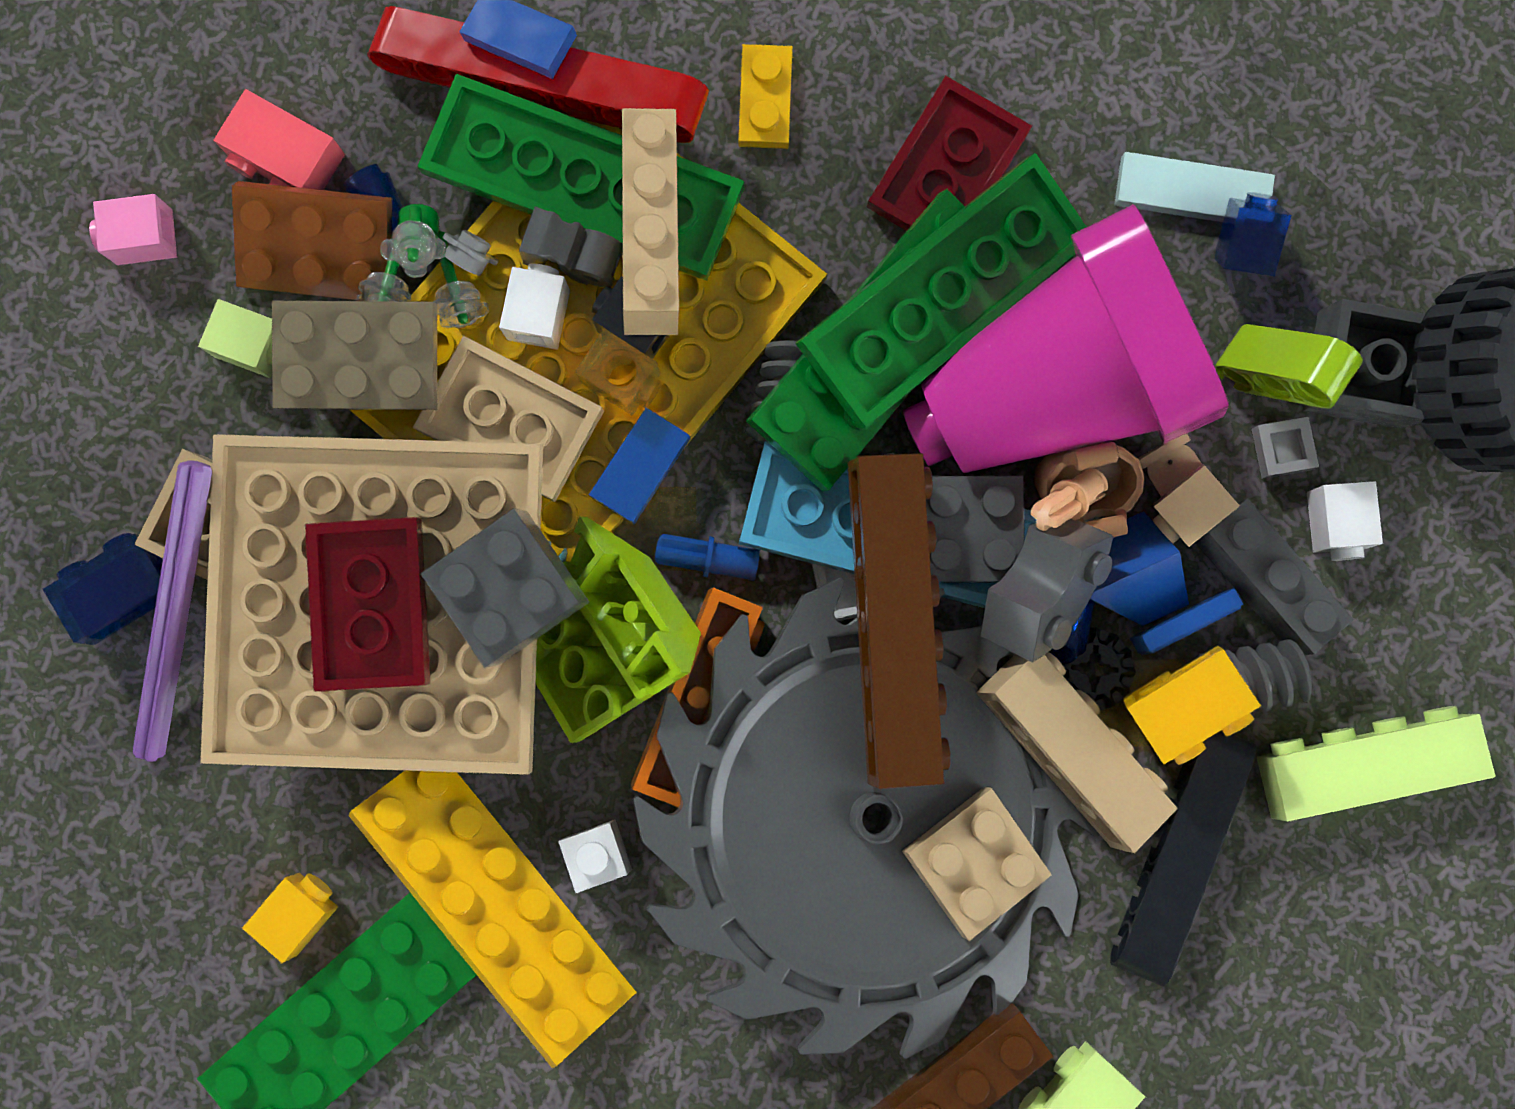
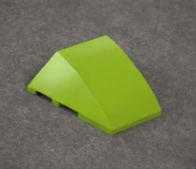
M579 516L574 530L576 534L581 536L571 562L563 561V564L587 597L589 603L537 638L535 684L570 743L582 741L690 673L701 632L651 558L590 518Z

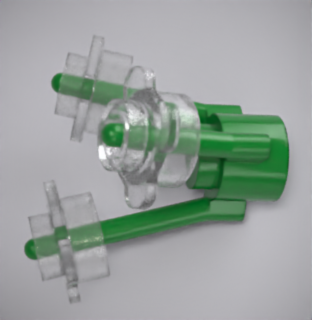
M410 204L403 207L398 213L397 227L391 235V239H386L381 243V255L384 259L388 260L385 272L371 273L367 276L366 280H362L358 287L362 294L357 295L356 301L410 302L411 295L408 293L407 284L396 276L399 264L405 268V273L408 276L418 278L426 274L427 266L433 260L440 259L447 284L437 290L433 302L437 304V315L441 317L439 319L441 326L446 328L467 327L489 312L488 303L479 300V290L470 282L458 281L453 262L445 257L449 242L443 239L445 232L439 231V215L436 210L423 204Z

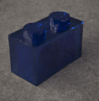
M125 533L112 538L103 545V553L88 562L82 560L64 567L57 573L58 580L43 588L44 593L73 643L96 645L155 609L163 558L135 545L138 534Z

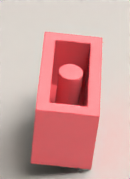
M247 89L244 90L213 140L227 154L224 162L229 167L249 179H252L255 173H258L269 179V184L324 190L345 156V153L333 137Z

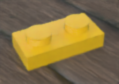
M742 44L739 147L788 149L792 46Z

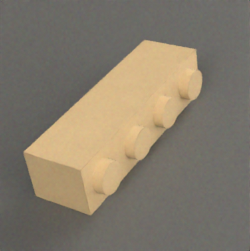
M622 108L624 335H678L676 109Z
M1047 652L1032 663L1015 654L976 694L1111 848L1135 853L1178 809L1165 794L1168 791L1167 785L1156 773L1148 768L1141 767L1131 755L1134 752L1131 743L1114 729L1109 730L1097 716L1100 713L1098 705L1081 690H1075L1063 677L1066 673L1064 666L1054 655Z

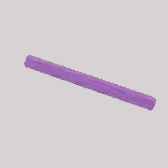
M193 460L181 462L177 468L133 745L134 756L145 759L148 762H154L166 754L212 476L210 465Z

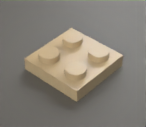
M983 787L902 850L962 938L968 941L1052 876L996 793L989 787Z

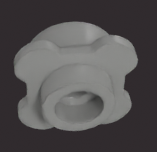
M463 230L460 236L444 234L443 239L450 243L444 256L462 269L481 276L487 263L497 265L498 259L487 253L491 245L477 235Z

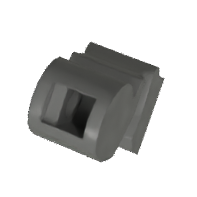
M535 206L519 248V253L524 265H545L546 261L549 260L556 263L559 269L572 280L585 285L591 284L605 288L606 286L612 287L615 279L613 276L619 259L623 256V244L605 233L586 229L578 222L570 224L562 221L555 212Z

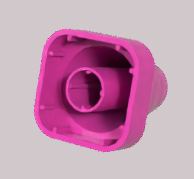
M1134 204L1072 234L1071 239L1076 254L1075 258L975 335L957 353L921 382L926 399L904 409L903 414L910 433L920 453H923V458L928 466L953 456L962 472L968 473L1157 431L1162 442L1165 444L1224 417L1229 405L1219 376L1155 240Z

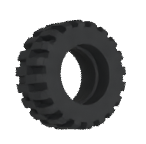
M1515 268L1468 274L1457 279L1452 285H1449L1434 300L1436 305H1432L1427 310L1421 322L1425 326L1424 330L1416 336L1413 349L1418 352L1417 363L1412 364V380L1416 379L1418 393L1413 394L1416 409L1423 412L1425 419L1421 421V424L1426 434L1436 438L1434 446L1457 466L1466 470H1475L1476 472H1515Z

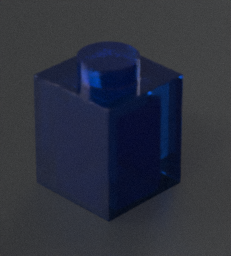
M1248 192L1245 200L1229 197L1215 251V259L1223 269L1275 277L1292 216L1280 205H1277L1279 200L1277 197L1255 192Z

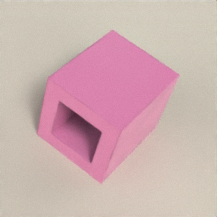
M156 194L93 202L95 220H92L89 225L91 241L95 249L116 265L177 258L173 209Z

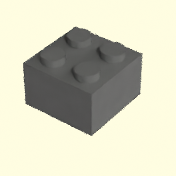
M1341 299L1318 311L1314 334L1331 336L1346 342L1360 353L1363 363L1332 408L1326 409L1303 405V411L1400 429L1420 424L1425 418L1423 412L1416 409L1413 394L1418 392L1416 379L1412 380V364L1417 363L1418 352L1413 349L1416 336L1424 330L1425 326L1421 322L1425 313Z
M515 508L421 573L484 668L502 664L589 603V600L527 511Z

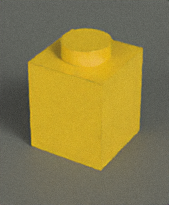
M297 873L282 880L242 929L283 964L296 957L336 911L338 906L329 899L332 895V890L326 883L313 874L308 873L304 877L302 874Z

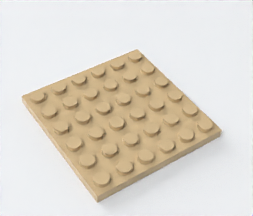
M213 435L201 763L526 775L532 773L537 639L502 664L484 668L426 581L430 666L429 685L314 692L305 524L409 517L422 518L425 571L513 508L527 511L541 530L543 445L535 443Z

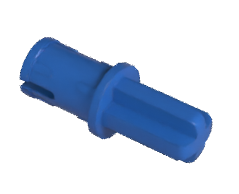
M662 534L657 540L655 562L662 565L703 571V577L707 578L709 573L755 581L760 550L714 542L715 537L709 536L708 541Z

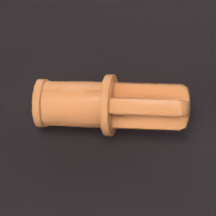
M1088 468L1081 471L1072 480L1065 479L1054 484L1050 494L1031 508V516L1037 520L1036 527L1046 531L1051 527H1059L1069 519L1078 520L1083 517L1088 511L1089 505L1106 495L1103 493V491L1108 490L1106 477L1099 470Z

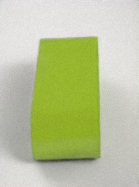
M1244 324L1240 327L1214 367L1219 378L1223 379L1226 376L1234 381L1235 385L1233 387L1238 391L1330 409L1335 405L1362 365L1363 358L1355 348L1338 338Z

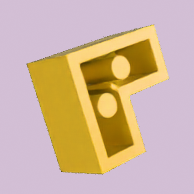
M1216 646L1172 674L1165 671L1123 698L1128 711L1162 763L1166 764L1174 759L1178 765L1202 753L1206 749L1202 741L1222 730L1225 736H1229L1254 721L1251 712L1261 707L1224 649Z

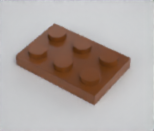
M238 181L232 185L236 287L360 301L378 300L379 290L391 250L392 198Z

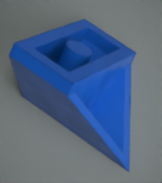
M1144 511L1127 519V535L1113 537L1108 555L1112 558L1110 574L1103 584L1096 586L1090 598L1094 602L1141 626L1189 605L1180 552Z

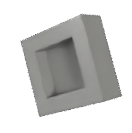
M1309 417L1262 424L1252 428L1262 479L1310 471L1319 467Z

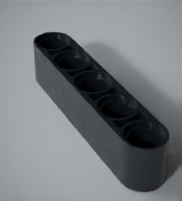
M1222 730L1202 741L1206 746L1202 753L1183 763L1174 786L1175 789H1178V793L1175 799L1170 798L1178 809L1157 830L1155 837L1160 838L1156 848L1152 846L1150 848L1136 885L1141 887L1138 897L1132 895L1117 934L1122 939L1119 947L1113 945L1110 954L1112 966L1160 986H1165L1175 971L1255 759L1256 745L1233 734L1225 736Z

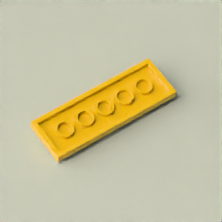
M404 770L350 811L349 817L551 1068L558 1066L637 993L457 772Z

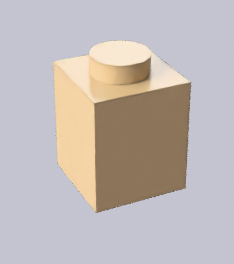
M1201 464L1153 503L1155 509L1160 513L1153 519V522L1172 544L1181 537L1190 547L1240 507V505L1207 467Z

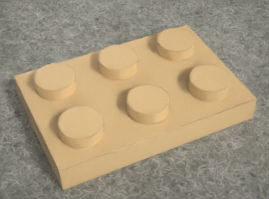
M463 336L437 382V410H422L413 428L436 441L535 443L543 445L542 496L555 502L604 410L601 406Z

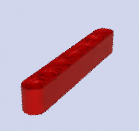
M389 6L384 9L367 53L369 60L373 64L396 75L450 88L455 75L459 74L571 117L622 129V108L676 109V142L690 143L693 141L709 95L707 86L693 76L570 47L552 79L465 42L459 32L465 22L395 6Z

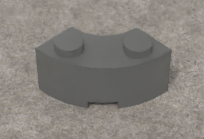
M1073 519L1067 520L1057 528L1051 527L1046 531L1038 529L1036 523L1029 526L1024 545L1014 565L1002 580L988 589L981 637L1032 663L1051 649L1058 650L1062 648L1069 639L1072 626L1083 612L1096 586L1103 584L1110 574L1112 558L1108 555L1114 535Z

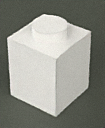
M529 264L528 269L512 267L499 326L508 341L558 350L570 289L564 276H559V271L555 268L542 264Z
M1376 481L1322 485L1307 492L1313 553L1331 552V561L1364 558V549L1383 544Z
M616 820L569 835L558 841L575 893L626 876L632 870Z

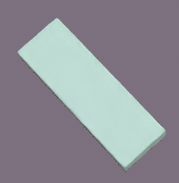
M1124 152L1120 162L1115 206L1129 207L1134 204L1137 209L1264 228L1269 223L1275 175Z

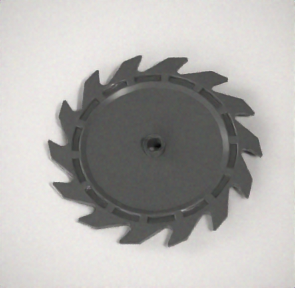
M838 578L800 597L770 652L764 657H758L752 652L748 616L740 615L714 648L709 714L703 723L698 725L691 723L674 693L666 694L657 731V739L680 796V806L674 813L665 814L639 796H635L632 799L641 842L691 887L693 896L690 903L683 907L649 904L647 910L675 945L735 961L743 966L741 979L734 984L708 993L706 997L708 1002L746 1020L811 1007L818 1008L821 1012L820 1022L797 1046L800 1055L844 1053L895 1014L907 1012L909 1015V1025L899 1053L904 1059H907L944 1038L978 977L987 975L990 979L993 1010L996 1015H999L1012 1003L1027 982L1032 915L1037 908L1046 907L1063 936H1070L1079 893L1058 838L1057 829L1063 820L1068 819L1094 837L1099 835V833L976 694L997 672V663L1000 658L1013 653L981 637L982 626L941 632L943 638V658L941 661H936L938 683H943L947 696L946 714L940 716L941 738H947L951 756L949 770H943L944 784L878 789L869 785L867 781L858 621L856 618L849 624L843 625L835 618V608L845 582L842 578ZM940 588V598H941V597L945 594V591H944L943 588ZM983 787H989L996 793L1052 876L968 941L962 938L902 850ZM878 803L882 813L881 821L875 828L866 830L862 822L863 812L869 805Z

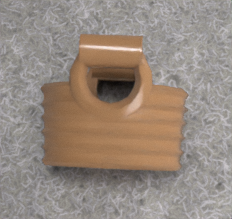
M1114 441L1049 454L1042 459L1036 467L1034 485L1041 499L1048 496L1053 485L1065 479L1072 480L1081 471L1088 468L1097 469L1106 477L1108 490L1103 491L1106 495L1089 505L1086 514L1078 520L1114 535L1113 537L1128 534L1127 512L1133 508L1143 493L1144 472L1138 458L1126 449L1116 445ZM1094 517H1105L1096 520L1086 521Z

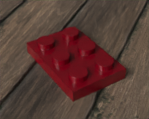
M945 75L868 200L867 208L907 231L934 198L945 189H948L964 206H967L1004 176L1029 135L1032 125Z
M409 517L305 524L314 692L429 685L430 666L425 580L421 575L424 571L422 518Z

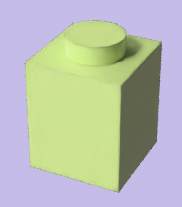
M218 299L198 347L217 359L271 378L272 318Z

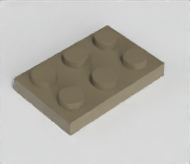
M272 301L273 408L437 410V304L434 302Z

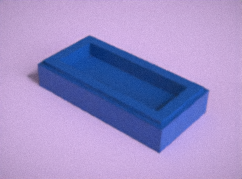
M477 0L459 31L465 42L552 79L577 36L572 25L513 0Z
M645 408L589 493V496L630 523L635 524L691 439L690 435L653 411Z
M1235 588L1225 590L1130 637L1138 654H1151L1241 609L1243 602Z

